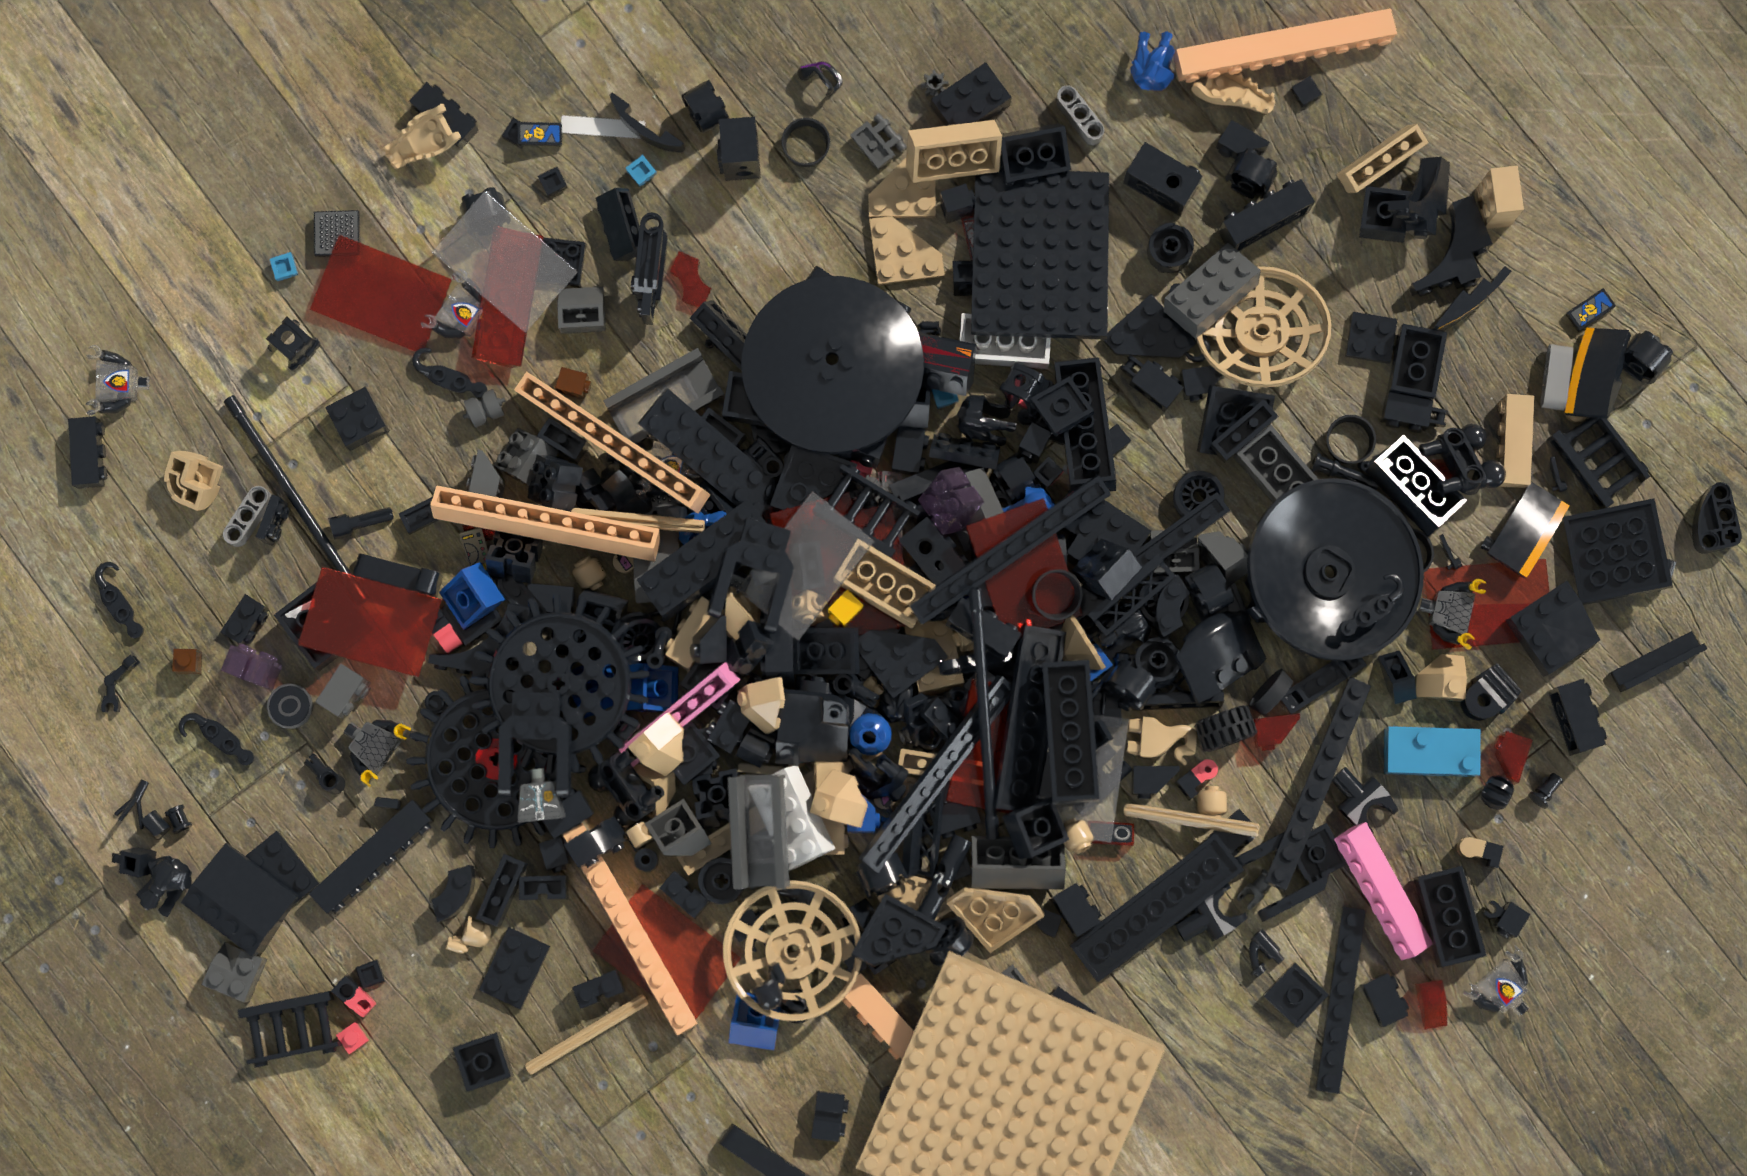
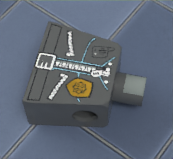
M544 768L530 770L531 784H523L520 787L518 822L565 818L561 797H557V782H545Z

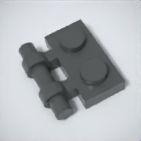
M880 113L873 117V120L877 123L875 127H872L867 121L850 134L852 140L877 170L895 158V154L891 150L892 148L896 147L901 153L907 149L902 136L896 134L891 128V123L888 119H884ZM881 132H884L890 139L886 143L879 135Z

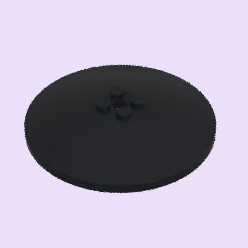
M823 276L807 279L784 289L760 310L753 320L744 342L741 368L745 392L754 412L761 422L777 437L788 444L809 452L845 454L865 449L880 442L895 431L907 418L915 405L922 386L924 357L921 340L911 317L892 296L866 281L844 276ZM831 354L836 355L839 358L838 363L829 365L826 362L827 356Z
M1346 479L1313 480L1303 483L1277 498L1258 521L1251 537L1247 556L1250 591L1258 611L1267 625L1278 637L1294 649L1319 659L1347 661L1371 655L1385 648L1399 637L1409 625L1422 595L1424 579L1423 559L1419 543L1411 525L1401 511L1381 493L1366 485ZM1326 566L1333 569L1334 576L1332 578H1328L1325 575L1324 570ZM1387 574L1398 575L1404 583V593L1395 602L1391 611L1368 627H1357L1353 635H1342L1339 630L1340 623L1345 620H1352L1356 609L1378 595L1389 594L1396 590V582L1392 579L1384 580L1383 576Z

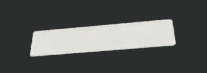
M577 116L561 117L562 133L639 138L618 119ZM638 121L645 126L644 121Z

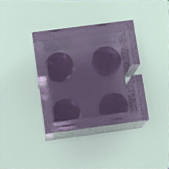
M960 467L940 471L918 499L928 515L934 516L932 520L943 535L961 531L984 503V500L973 486L954 491L955 488L968 486L971 483Z
M240 643L238 647L231 645L221 671L273 691L283 666L277 663L278 658L262 651L257 655V650Z

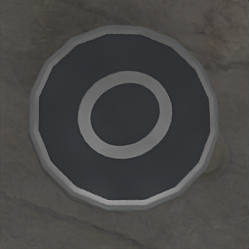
M289 683L273 690L267 702V711L271 720L276 725L286 729L299 728L307 723L314 707L312 697L306 689L297 684Z

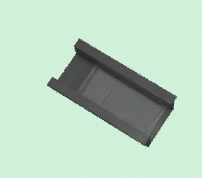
M696 348L603 400L621 434L633 443L638 444L652 435L637 423L666 388L671 390L694 411L720 398L724 393L704 362L699 349Z
M741 775L728 778L733 889H744L750 886H776V889H787V887L791 886L788 872L785 775Z

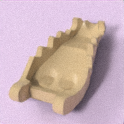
M1229 72L1221 73L1220 76L1212 79L1206 77L1204 85L1200 82H1195L1191 88L1196 96L1206 102L1216 105L1248 108L1263 115L1271 113L1275 105V94L1273 92L1271 94L1264 93L1263 90L1258 89L1257 83L1251 82L1250 77L1244 79L1241 72L1232 75Z
M440 104L415 116L408 122V126L396 136L397 139L383 148L386 157L390 161V165L394 169L403 167L410 162L439 155L451 148L461 138L458 131L452 133L442 115L446 111L444 104Z

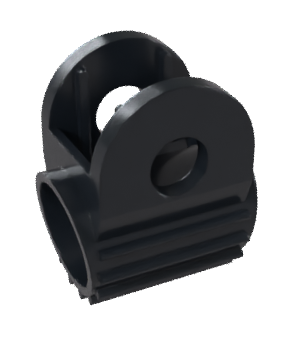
M1497 663L1470 680L1473 684L1466 689L1465 699L1460 701L1461 709L1468 718L1475 721H1483L1493 717L1498 712L1502 715L1516 700L1522 690ZM1478 696H1481V697L1484 698V700H1485V706H1484V707H1482V706H1480V705L1478 704V701H1477Z

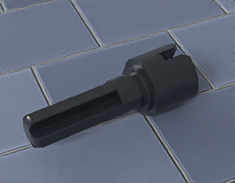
M391 507L352 517L342 514L328 519L333 538L336 540L351 536L354 533L353 530L393 520L394 516Z

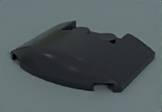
M1224 611L1208 617L1197 624L1184 637L1183 641L1185 642L1181 651H1175L1174 656L1196 703L1221 693L1222 689L1251 670L1258 669L1267 659L1246 611Z

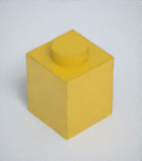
M846 590L828 608V613L830 614L828 618L837 627L839 625L846 627L863 610L864 605L850 591Z

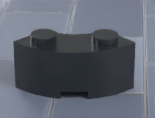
M616 459L601 472V486L613 498L617 512L645 515L653 508L652 495L647 493L644 482L635 471Z
M1178 574L1162 589L1155 605L1154 622L1157 633L1161 638L1167 637L1183 626L1180 618V607L1183 600L1190 593Z
M614 816L600 822L591 830L584 831L565 843L564 846L578 868L585 866L591 868L599 862L598 858L610 852L616 854L625 848L623 844L629 838Z
M468 865L448 871V883L445 890L440 896L431 900L437 922L442 923L453 918L463 910L469 901L475 886L474 866Z

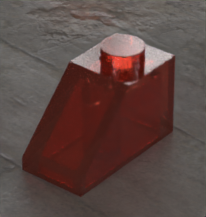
M1300 713L1254 719L1258 731L1254 736L1255 748L1261 747L1262 751L1276 750L1275 746L1282 743L1299 721Z
M1505 731L1498 735L1495 740V756L1506 777L1515 785L1520 781L1533 740Z
M1433 980L1415 984L1424 1030L1447 1026V1000L1443 981Z

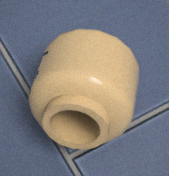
M587 556L574 564L575 568L572 574L582 589L590 588L595 590L603 585L602 580L606 577V572L597 558Z
M1205 786V791L1197 794L1198 813L1222 818V815L1227 813V794L1224 791H1220L1219 786Z
M1072 818L1063 823L1069 840L1063 843L1067 851L1079 854L1092 846L1091 842L1094 837L1084 820L1076 821L1075 818Z

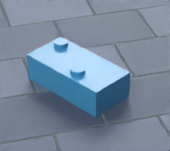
M1388 726L1384 728V774L1479 776L1481 729Z

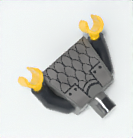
M1475 579L1473 582H1456L1442 587L1440 591L1435 593L1433 600L1420 599L1418 611L1430 613L1428 624L1433 627V631L1443 641L1457 645L1461 644L1466 649L1472 648L1469 644H1465L1468 639L1475 640L1471 634L1467 633L1476 595L1472 592L1484 594L1485 590H1478L1480 583H1486L1484 580Z
M392 720L366 722L362 728L351 722L346 727L344 734L353 739L348 747L351 751L350 759L355 771L359 774L364 784L371 787L369 780L373 777L378 780L377 775L401 741L407 739L403 737V732L405 730L411 731L410 727L398 724Z

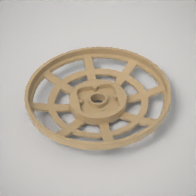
M1259 266L1258 268L1261 270L1259 284L1255 287L1254 291H1250L1237 303L1256 298V307L1243 312L1235 304L1216 321L1215 328L1209 327L1197 338V343L1208 363L1228 379L1252 387L1268 388L1293 383L1306 376L1319 364L1328 349L1331 337V319L1324 299L1309 282L1283 269ZM1264 277L1283 280L1299 289L1291 298L1278 292L1264 290ZM1305 295L1309 296L1318 308L1323 323L1309 326L1305 313L1298 305ZM1265 298L1277 300L1285 305L1278 311L1272 307L1265 306ZM1292 310L1299 318L1302 327H1289L1286 316ZM1229 312L1238 319L1235 329H1222L1224 319ZM1259 328H1265L1266 330H1268L1269 333L1266 335H1260L1256 332V330ZM1324 332L1321 349L1313 362L1301 357L1308 346L1310 335ZM1202 335L1216 337L1219 349L1227 359L1218 364L1208 353ZM1303 336L1301 345L1296 353L1286 347L1289 337ZM1223 338H1236L1240 348L1231 354L1225 346ZM1247 353L1259 357L1260 367L1248 365L1241 362L1240 359ZM1280 353L1288 358L1287 361L1269 367L1268 357ZM1294 363L1304 368L1303 371L1292 377L1275 381L1270 379V373L1283 370ZM1235 364L1246 371L1260 373L1261 381L1239 377L1230 373L1227 369Z
M790 881L791 886L787 887V889L797 888L815 892L811 904L807 905L796 902L781 904L777 891L783 889H776V886H766L757 890L737 908L728 924L723 944V959L732 987L751 1008L774 1019L802 1021L830 1011L850 992L859 974L861 960L855 958L852 973L839 968L842 957L840 939L853 934L856 946L861 935L853 914L835 894L809 882ZM767 894L769 895L773 908L764 912L754 922L753 926L739 921L744 912L754 902ZM824 897L831 900L842 911L850 924L849 926L837 930L830 918L818 910ZM801 910L807 913L802 924L788 923L784 911ZM776 915L780 927L774 930L771 935L759 930L760 926L767 919ZM815 916L825 923L831 933L821 937L816 936L810 929ZM736 929L748 935L745 945L746 964L733 968L731 944ZM754 938L766 943V957L755 961L752 958ZM832 942L835 944L833 965L821 959V946ZM790 945H797L800 948V954L796 958H790L787 955V949ZM779 962L786 979H799L803 991L801 993L782 992L783 999L799 1000L795 996L797 995L806 1000L810 1012L785 1014L765 1010L744 991L736 977L750 972L751 977L758 985L764 981L757 973V970L766 967L770 963ZM816 968L829 973L819 985L811 988L807 976ZM835 976L847 981L843 990L832 1001L818 1008L814 995L824 990Z

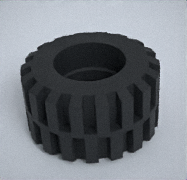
M1244 705L1214 714L1198 721L1194 725L1202 749L1205 752L1218 750L1255 736L1258 732L1249 707Z

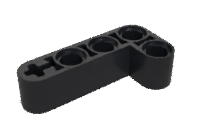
M360 553L358 554L352 576L432 598L438 597L443 579L441 573L430 569H418Z

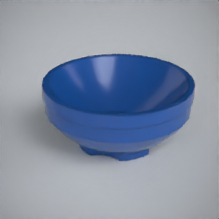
M868 713L858 717L850 729L852 745L864 755L873 756L883 752L890 744L892 738L889 723L877 714ZM872 731L876 735V741L871 744L866 743L863 740V733Z

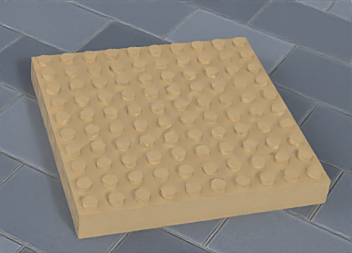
M949 951L856 1168L873 1176H1110L1165 1051L1164 1045Z

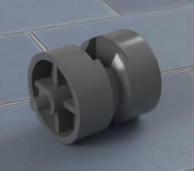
M493 389L486 391L482 395L481 400L472 397L464 401L467 411L462 416L464 419H471L474 427L477 428L485 424L487 417L496 420L505 416L501 407L503 406L502 403L506 402L505 398H497Z

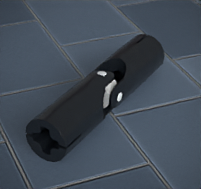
M953 834L937 867V871L918 906V912L933 920L936 919L952 882L972 844L970 841ZM938 884L942 885L939 891H937Z

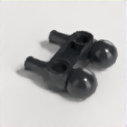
M1467 424L1461 430L1449 428L1444 434L1438 435L1435 441L1419 445L1418 450L1425 457L1440 454L1453 477L1438 482L1437 488L1441 495L1460 491L1465 495H1474L1482 488H1497L1505 481L1506 470L1500 462L1487 460L1480 464L1475 454V451L1480 450L1486 444L1487 439L1486 431L1480 425Z
M629 748L622 753H614L600 765H594L590 769L587 779L589 786L600 793L611 792L618 803L613 811V817L615 816L622 829L626 831L639 824L641 819L655 810L656 802L664 796V790L659 785L652 787L650 790L647 789L631 765L637 757Z

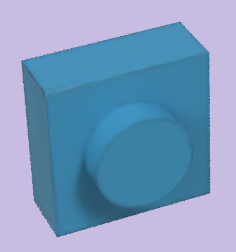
M643 155L625 168L639 187L657 174L656 170Z
M291 252L270 258L277 282L299 275Z
M931 389L937 409L959 402L957 394Z

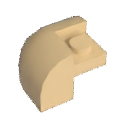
M174 451L170 454L165 470L164 482H166L173 500L196 511L204 510L213 503L218 495L220 486L217 484L223 466L207 460L208 457L200 454Z

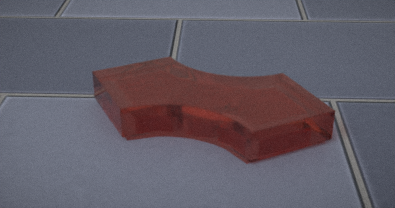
M679 251L670 273L676 276L683 285L682 302L699 308L703 302L707 301L711 288L705 285L699 277L698 268L700 260Z

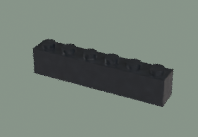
M411 800L316 886L309 895L326 914H338L346 906L344 902L350 897L352 899L357 897L363 891L361 887L366 882L372 883L380 876L379 871L384 866L387 868L398 859L396 855L402 850L406 852L414 845L413 840L419 834L421 837L424 836L432 828L430 824L434 821L427 813L422 811L421 806L416 801Z

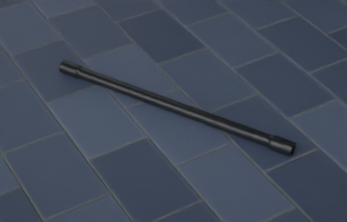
M232 395L225 399L223 403L259 453L346 585L356 604L359 606L365 603L369 597L359 582L352 576L346 564L246 415V411L236 396Z
M981 587L969 588L968 592L972 618L986 814L985 831L986 839L995 840L1000 838L997 808H993L995 778L983 622V591Z

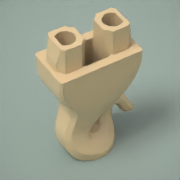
M1152 717L1129 720L1128 732L1140 733V741H1127V754L1138 756L1141 759H1154L1164 754L1176 741L1183 738L1185 745L1175 749V759L1182 765H1186L1187 762L1183 755H1195L1197 732L1194 728L1187 725L1168 727Z

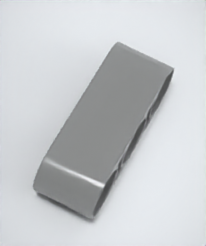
M1072 86L1061 87L1056 98L1058 108L1088 145L1094 146L1099 144L1104 135L1103 124ZM1070 95L1073 100L1064 102L1061 96ZM1083 112L1086 118L1080 120L1074 114ZM1095 129L1099 132V135L1092 137L1088 134V131Z
M1549 344L1542 384L1541 408L1565 410L1573 359V347Z
M255 486L250 489L223 531V538L227 543L234 547H241L248 541L266 511L271 497V493L261 486ZM259 493H265V499L260 503H256V496ZM251 511L253 513L252 519L244 522V514ZM239 530L240 537L238 540L232 541L231 534Z

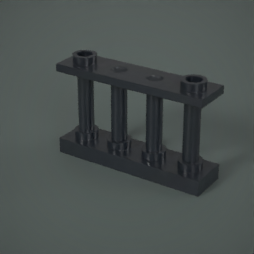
M1589 417L1568 433L1562 434L1559 430L1548 438L1549 442L1600 509L1611 506L1614 503L1612 495L1636 478L1642 483L1651 477L1648 474V467L1642 461L1639 462L1607 418ZM1597 423L1604 435L1582 451H1575L1571 446L1572 440ZM1608 442H1611L1618 453L1594 470L1589 469L1584 463L1585 459ZM1622 460H1625L1632 471L1608 488H1603L1598 481L1599 477Z
M842 464L840 473L845 476L827 503L822 505L818 502L816 504L813 514L854 540L860 539L893 559L896 554V550L893 549V543L910 516L918 520L920 517V511L917 510L918 506L908 500L905 503L859 474L860 471L852 465L846 467ZM853 480L864 488L847 515L841 517L835 513V507ZM874 493L881 497L883 501L867 526L861 529L854 525V519L870 494ZM892 504L903 512L887 537L880 541L874 537V530Z
M326 991L237 1009L239 1019L246 1018V1022H249L255 1058L246 1060L247 1065L254 1064V1068L267 1066L269 1060L322 1050L323 1054L337 1052L336 1047L342 1046L340 1041L332 1042L326 1007L329 1006L328 1001L334 1000L333 992ZM314 1004V1007L318 1010L323 1045L310 1047L304 1011L306 1010L305 1006ZM291 1009L292 1013L295 1014L301 1049L287 1052L281 1015H283V1010ZM269 1013V1018L272 1017L278 1054L264 1056L258 1020H260V1015Z

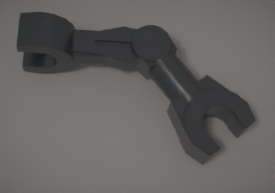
M135 655L127 656L118 669L112 671L104 678L106 696H103L102 712H108V705L110 703L114 705V712H120L121 704L118 695H115V686L124 673L132 670L140 663Z

